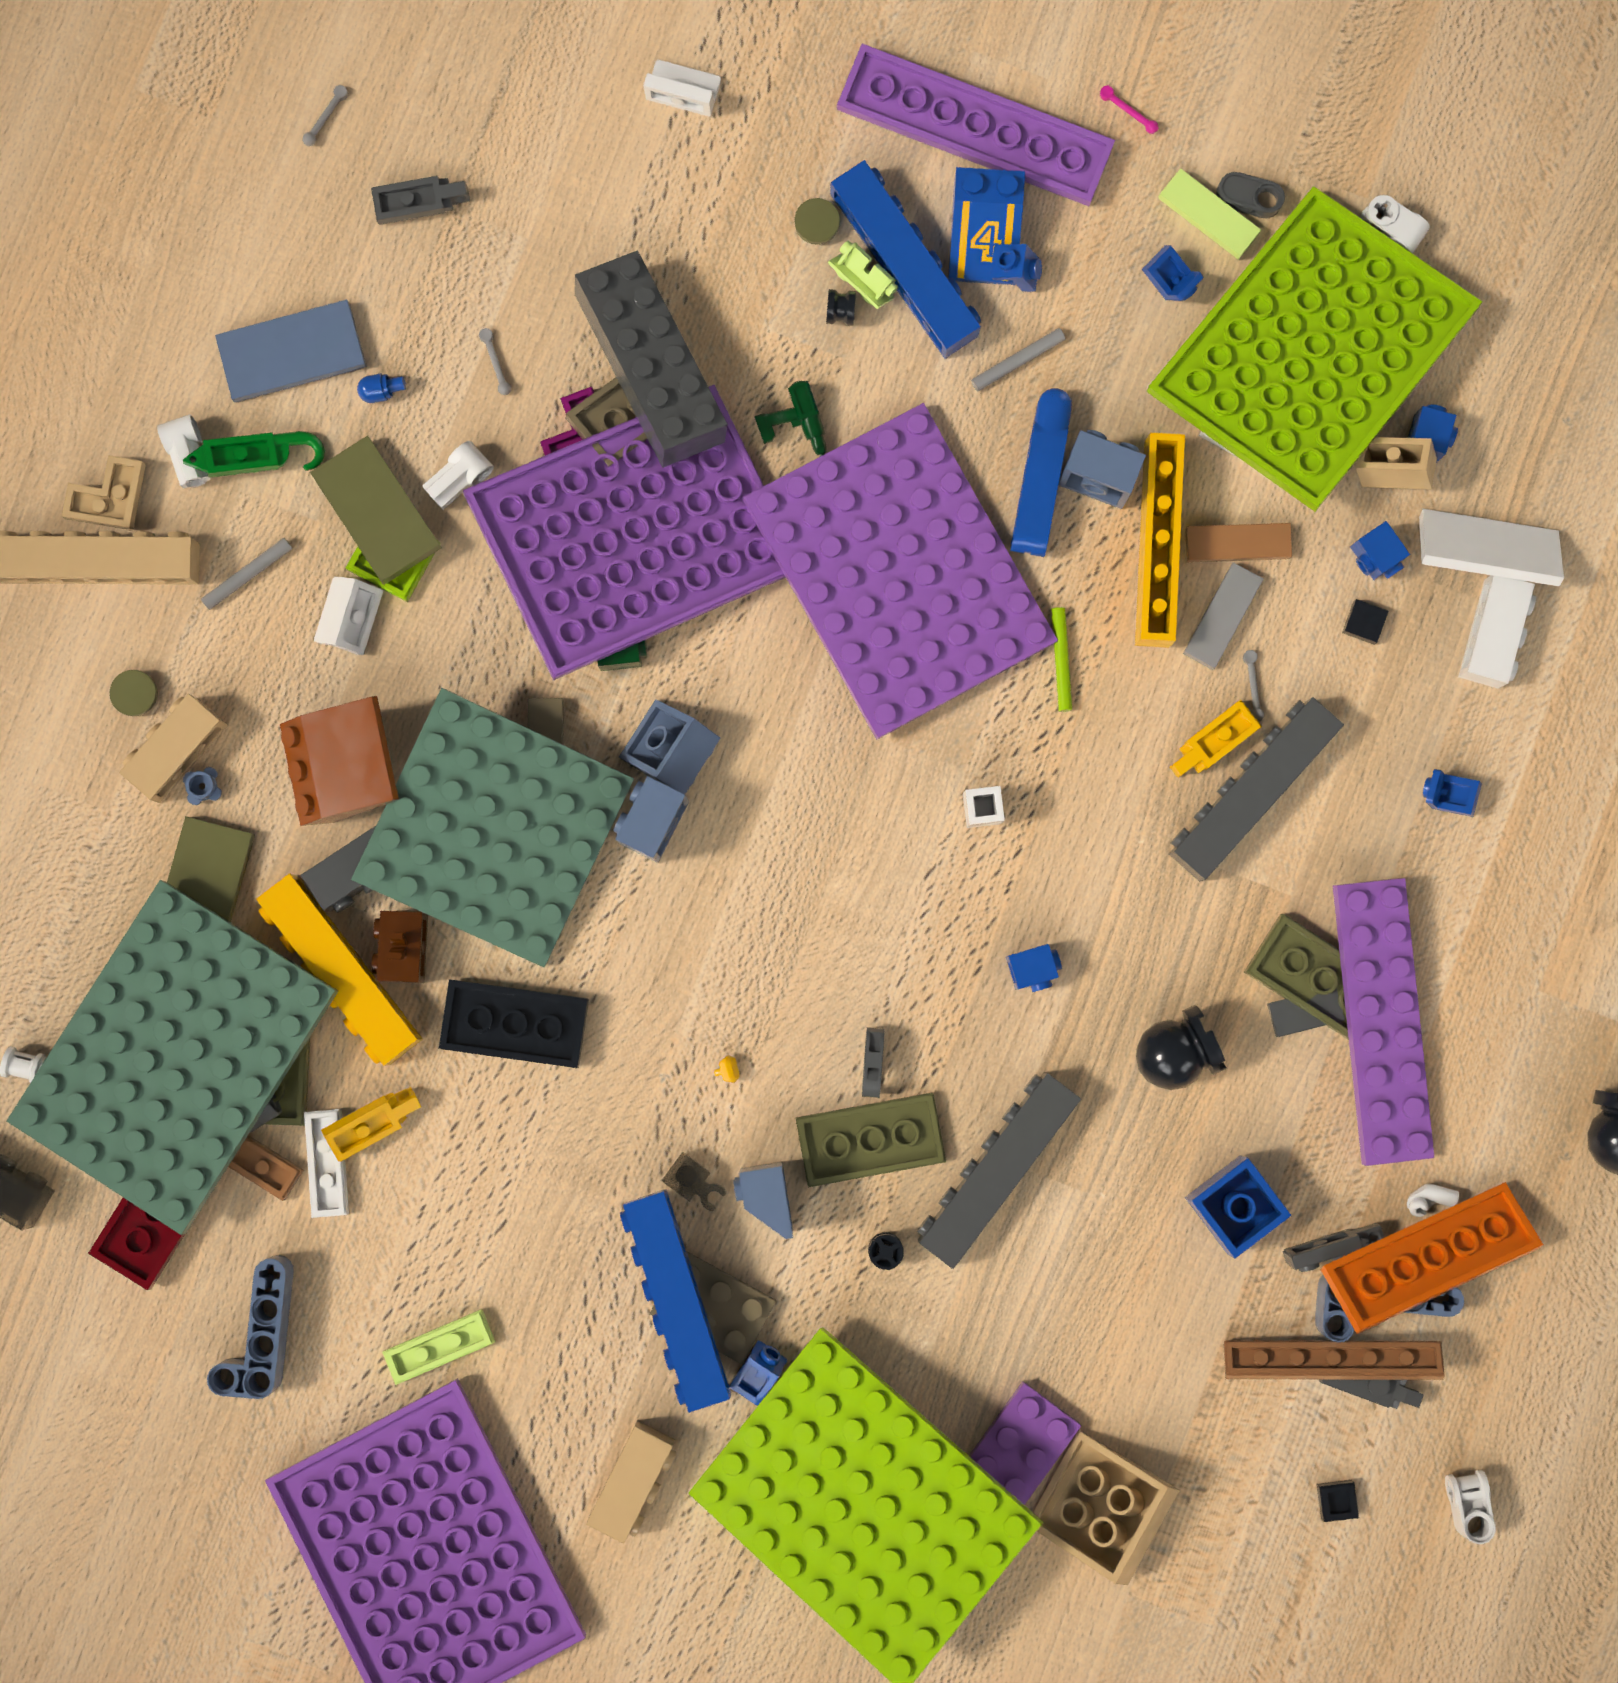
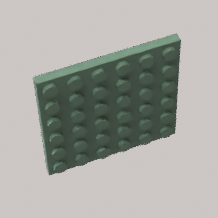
M441 688L396 783L399 800L386 804L351 880L541 967H545L634 778L451 691Z

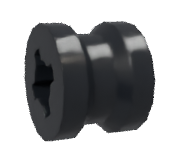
M829 289L826 324L842 321L846 325L854 326L856 291H848L846 294L838 293L835 289Z
M881 1232L870 1240L868 1254L871 1262L877 1268L891 1270L901 1263L904 1256V1248L896 1235L890 1232Z

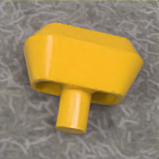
M727 1055L719 1062L720 1068L715 1069L714 1074L715 1076L722 1075L723 1080L726 1082L735 1083L740 1077L737 1062L734 1057Z

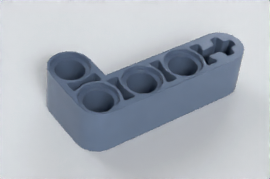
M275 1255L259 1262L256 1266L253 1276L245 1359L230 1358L212 1367L207 1376V1385L214 1394L227 1397L262 1399L273 1393L281 1385L294 1274L293 1265L287 1257ZM273 1266L275 1271L280 1272V1277L274 1279L272 1274H268V1269ZM272 1286L274 1291L265 1292V1289ZM265 1300H271L276 1304L277 1314L275 1317L265 1314L263 1310ZM261 1336H268L272 1340L274 1348L271 1353L264 1352L259 1344ZM223 1368L229 1369L233 1373V1385H227L222 1381L221 1370ZM261 1371L268 1375L270 1379L268 1388H262L257 1384V1372Z
M1324 1275L1319 1278L1317 1288L1315 1325L1317 1330L1331 1341L1344 1342L1353 1335L1354 1328L1337 1298L1332 1296L1331 1287ZM1454 1288L1446 1292L1449 1295V1300L1443 1301L1442 1304L1431 1299L1403 1313L1452 1317L1459 1314L1463 1309L1464 1296L1461 1290ZM1334 1315H1340L1342 1319L1341 1328L1336 1332L1330 1333L1327 1326L1329 1319Z

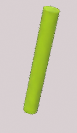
M1057 607L1051 610L1053 633L1058 640L1054 643L1059 712L1072 711L1066 612L1064 607Z

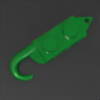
M296 431L279 434L271 432L202 440L203 445L185 457L183 464L208 473V478L278 470L288 460L289 446L309 445L314 449L315 456L310 463L303 466L304 470L308 471L315 469L322 463L325 449L321 440L310 432Z

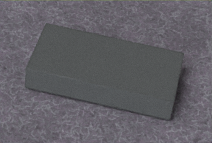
M1337 988L1327 995L1316 994L1306 1002L1336 1022L1345 1020L1343 1011L1338 1003ZM1287 999L1267 1003L1276 1037L1326 1025Z

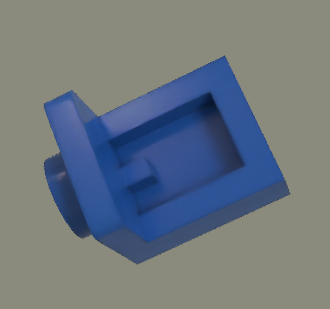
M1027 244L995 245L990 273L993 280H1012L1022 292H1036L1037 280L1042 275L1040 258Z
M1165 245L1141 269L1165 300L1184 301L1196 292V285L1204 278L1200 271H1191L1171 245Z
M1434 769L1432 778L1428 777L1425 781L1423 797L1426 798V803L1432 809L1474 817L1482 783L1477 780L1446 775L1442 770Z

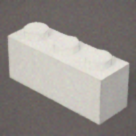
M1492 575L1484 579L1459 678L1494 688H1500L1508 684L1509 681H1513L1518 670V661H1515L1517 650L1522 648L1527 636V629L1524 628L1526 616L1532 613L1536 603V596L1532 595L1535 584Z

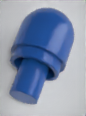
M382 373L365 376L357 385L359 397L367 403L387 401L393 397V392L406 390L403 376L389 379L387 374Z

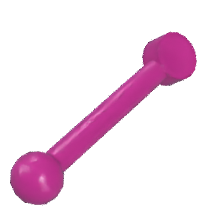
M1106 85L1101 88L1100 98L1103 101H1112L1143 124L1149 134H1154L1158 131L1159 125L1156 121H1149L1114 95L1111 86Z

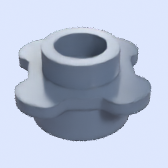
M206 767L203 772H187L184 775L183 782L189 794L187 800L190 804L199 805L201 801L208 799L216 801L221 797L222 791L217 787L216 777L218 774L215 769ZM201 783L205 784L204 789H200L199 786Z

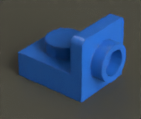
M757 1341L750 1355L732 1379L729 1387L758 1406L778 1380L787 1359L776 1348L766 1345L762 1341Z

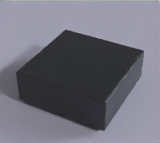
M1356 599L1353 601L1342 633L1375 645L1378 642L1389 611Z
M1352 1480L1316 1484L1320 1515L1323 1522L1359 1518L1355 1484Z

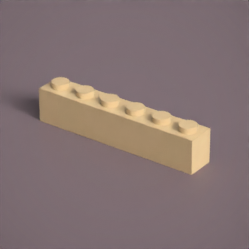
M0 531V584L199 585L200 544L185 532H168V537H155V534L152 532L137 531L133 532V537H120V533L113 531H101L99 536H86V533L79 531H66L64 536H52V533L46 531H30V536H17V533L13 531Z

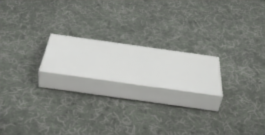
M342 1109L304 1112L311 1217L348 1215L349 1205L345 1160L338 1162L321 1132L323 1128L342 1119Z

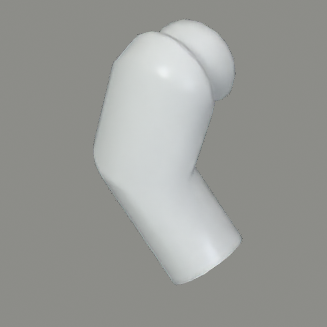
M1427 1183L1409 1195L1406 1205L1413 1216L1423 1217L1426 1215V1211L1436 1203L1449 1207L1457 1205L1459 1191Z

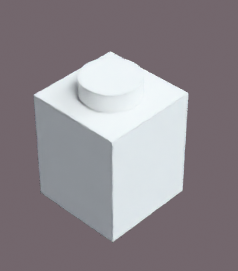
M1000 786L964 791L963 801L967 828L999 825L1005 821Z

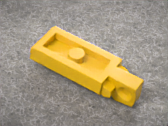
M1240 699L1184 742L1185 745L1179 748L1184 756L1171 765L1170 769L1177 778L1192 767L1197 773H1200L1220 760L1262 726Z
M409 1087L395 1094L392 1092L386 1094V1096L383 1095L323 1128L321 1132L338 1162H341L401 1129L402 1126L400 1124L407 1119L406 1115L419 1109L421 1105L414 1091Z

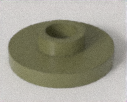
M822 198L809 199L803 202L796 211L795 229L798 235L808 243L817 245L827 243L835 237L839 230L840 216L838 210L828 200Z
M138 670L124 671L113 680L110 686V700L115 709L122 714L141 716L150 711L157 700V687L154 680L144 672Z

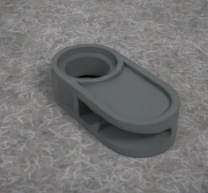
M1240 172L1227 173L1222 177L1216 189V196L1233 209L1259 218L1268 219L1274 217L1281 209L1285 200L1284 191L1279 184ZM1263 192L1273 194L1276 199V205L1271 208L1263 207L1258 201V195Z
M867 1027L862 1097L880 1098L884 1028Z

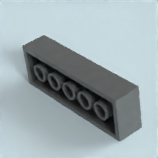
M638 250L575 274V296L662 468L725 443L728 424Z

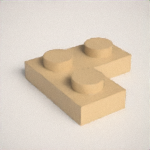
M108 455L102 489L68 483L61 517L66 520L133 531L146 464L140 460Z

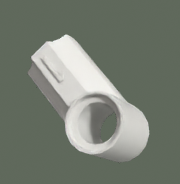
M189 414L157 425L161 443L165 451L171 456L180 486L182 488H195L210 480L211 478H208V473L183 464V459L202 444V437L193 416Z
M466 441L452 452L448 458V463L422 487L444 510L463 493V490L483 482L492 473L494 466L471 441Z

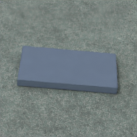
M347 299L215 335L230 395L235 403L366 368L351 306Z

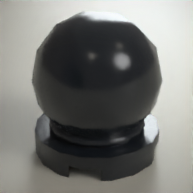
M1197 1005L1182 1010L1184 1017L1182 1022L1173 1020L1157 1022L1142 1034L1136 1048V1060L1138 1069L1146 1081L1159 1088L1175 1090L1186 1088L1196 1081L1203 1068L1209 1069L1213 1075L1227 1069L1223 1063L1225 1058L1213 1031L1205 1032L1200 1019L1204 1015Z
M1595 1089L1593 1104L1602 1105L1600 1107L1602 1112L1592 1119L1588 1129V1150L1597 1164L1605 1170L1618 1175V1093Z

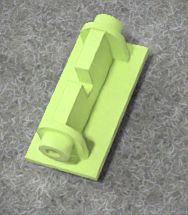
M849 240L846 241L839 250L841 254L828 261V264L836 271L837 275L842 280L851 284L861 294L863 300L873 305L876 309L894 299L893 294L898 289V286L895 284L896 279L878 263L869 271L867 266L873 258L856 242L852 244Z

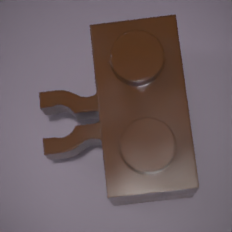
M380 911V918H375L373 928L374 939H379L378 953H373L371 964L372 974H377L376 981L425 983L427 914L423 912Z

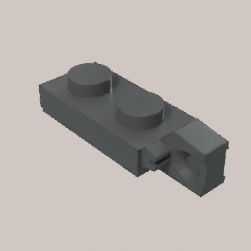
M438 175L371 188L376 221L379 225L446 213L445 211L453 210V205L470 201L469 190L465 181L449 183L448 178L439 179Z
M1374 1223L1352 1231L1350 1229L1342 1230L1286 1248L1283 1251L1286 1263L1294 1270L1299 1269L1300 1272H1307L1318 1268L1320 1262L1329 1259L1335 1261L1383 1239L1384 1235L1381 1226Z
M1319 1380L1322 1384L1387 1408L1390 1406L1398 1409L1400 1401L1420 1408L1424 1396L1419 1391L1405 1387L1407 1380Z

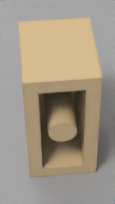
M1375 437L1357 460L1355 468L1362 487L1432 490L1437 457L1432 439Z

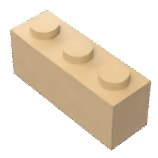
M187 694L185 698H178L169 709L171 714L162 724L157 723L147 733V741L139 750L135 749L130 752L123 761L124 767L120 770L119 774L149 800L160 803L228 726L225 721L203 702L190 694Z
M637 1420L586 1525L623 1544L629 1534L635 1537L645 1518L639 1514L644 1503L652 1504L661 1484L655 1482L661 1469L668 1472L677 1454L676 1451L672 1450L675 1439Z

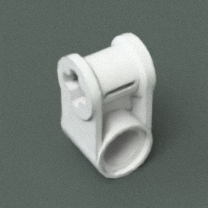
M1388 195L1375 197L1360 215L1362 220L1370 225L1373 223L1374 228L1412 254L1430 228L1426 219L1410 211ZM1378 212L1382 214L1380 219L1376 217Z
M1476 1470L1473 1475L1455 1477L1453 1474L1446 1475L1445 1486L1451 1504L1456 1531L1475 1544L1489 1542L1495 1534V1522L1490 1501V1487L1485 1472L1483 1470ZM1479 1516L1481 1519L1479 1530L1469 1533V1521L1473 1517Z

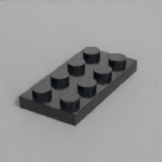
M449 979L439 1049L579 1068L589 999Z

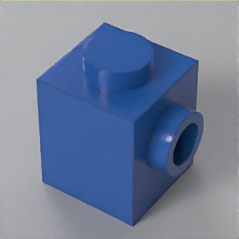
M1439 405L1422 406L1414 414L1408 438L1432 439L1437 463L1446 455L1448 447L1451 448L1456 440L1458 428L1454 427L1457 415L1448 413L1445 407Z
M1387 521L1350 546L1357 556L1356 563L1359 569L1365 575H1370L1373 580L1383 574L1386 579H1389L1404 568L1401 562L1411 555Z
M1049 944L1006 956L1015 990L1031 986L1032 992L1053 987L1051 980L1059 978L1057 970L1062 969L1057 950H1051Z

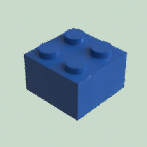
M1241 1155L1184 1197L1227 1255L1234 1259L1292 1216L1249 1158Z

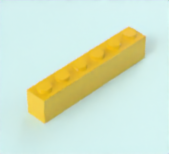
M1150 432L1144 442V454L1146 457L1143 462L1135 646L1170 648L1176 641L1185 434Z
M289 873L256 899L262 906L258 910L262 918L270 926L275 924L283 934L279 937L282 944L290 953L293 954L296 951L304 961L300 966L338 990L330 1006L334 1009L339 1007L346 1018L343 1020V1023L354 1036L360 1034L367 1044L364 1050L374 1063L378 1064L381 1062L383 1066L391 1065L423 1040L381 983L376 981L374 974H372L371 970L322 909L298 875Z

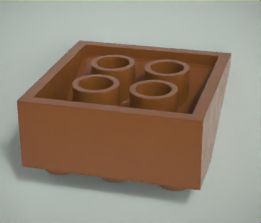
M377 696L300 715L280 724L281 740L286 753L288 774L292 783L295 808L298 813L300 826L335 823L399 800Z

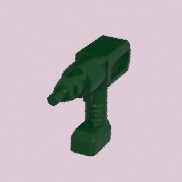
M797 381L788 388L794 407L754 416L764 445L773 442L775 438L772 426L791 422L793 428L802 427L806 439L810 440L817 456L821 457L827 452L826 443L823 438L825 434L824 427L808 381Z

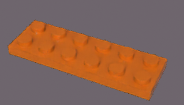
M1506 1182L1332 1261L1321 1268V1272L1355 1332L1358 1334L1536 1251L1544 1244Z

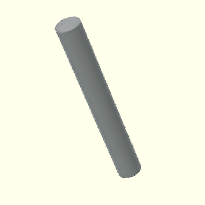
M1058 328L971 379L975 390L980 391L1065 340L1064 333Z
M285 538L281 539L201 598L202 602L209 610L292 550V546Z

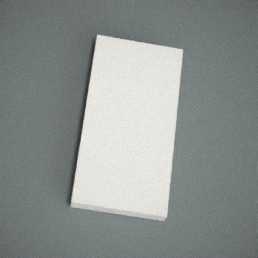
M1422 509L1419 525L1422 564L1553 586L1561 585L1564 579L1558 530L1429 509Z

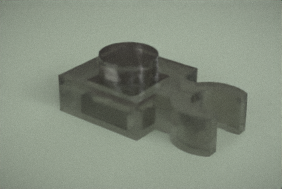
M684 1152L681 1153L661 1180L689 1202L697 1194L701 1199L703 1207L709 1211H714L716 1206L709 1202L708 1194L712 1191H717L720 1195L725 1196L727 1193L722 1185L706 1182L705 1180L711 1172Z

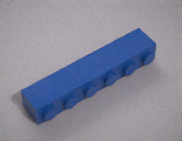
M863 160L830 183V195L877 263L896 279L895 284L898 286V293L943 358L946 359L979 336L981 328L979 325L981 323L980 316L973 306L967 307L960 297L962 292L953 278L947 279L941 268L943 265L938 255L933 250L928 251L922 243L923 235L914 222L909 224L903 216L904 208L895 195L890 196L883 187L885 181L880 172L875 167L871 169L867 162Z
M667 1189L624 1203L625 1211L620 1212L621 1222L626 1233L632 1232L635 1245L631 1246V1253L636 1267L642 1266L646 1280L641 1281L646 1300L648 1302L653 1300L657 1314L652 1315L658 1336L664 1335L668 1346L667 1349L663 1350L669 1371L673 1369L676 1371L679 1383L674 1384L679 1404H686L688 1413L730 1400L732 1393Z

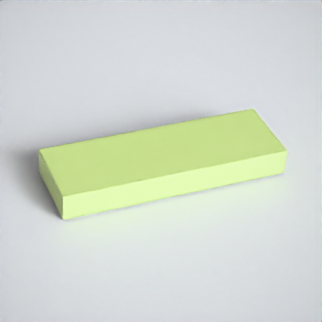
M1181 168L1158 197L1159 200L1238 260L1261 232L1260 228Z
M480 1309L386 1349L382 1353L394 1383L397 1385L491 1345L495 1342L484 1312Z

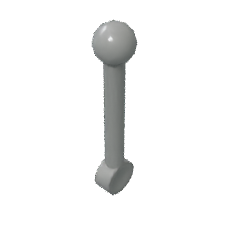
M338 85L334 88L333 93L335 96L311 131L303 135V143L305 145L313 146L315 144V136L339 101H343L348 97L347 89L344 86Z
M484 328L479 332V337L486 344L499 382L498 392L502 395H508L511 391V386L505 381L492 343L493 333L490 329Z
M1248 650L1243 655V661L1248 664L1253 704L1251 713L1257 721H1261L1264 718V712L1260 709L1254 665L1258 656L1255 651Z

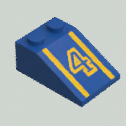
M956 167L948 279L953 278L956 282L1016 285L1012 280H993L990 273L995 245L1020 244L1025 171Z

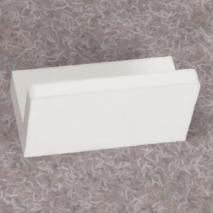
M657 60L652 74L647 73L643 85L645 98L649 101L711 117L721 78L718 75Z
M334 577L314 642L335 646L357 655H364L383 590L358 579Z

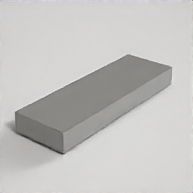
M1233 562L1183 654L1214 670L1260 587L1263 578Z

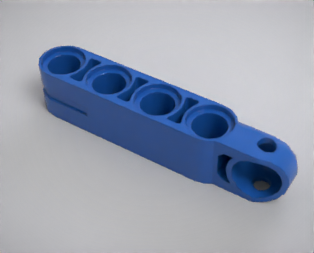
M1059 388L1046 390L1040 396L1036 406L1010 551L1030 553V555L1044 557L1046 553L1072 411L1070 396Z

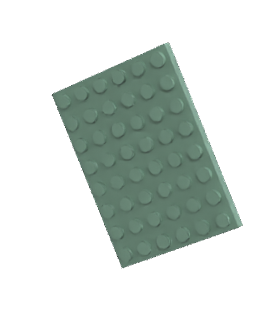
M160 880L6 1122L180 1235H184L191 1227L337 995L338 990L169 883Z

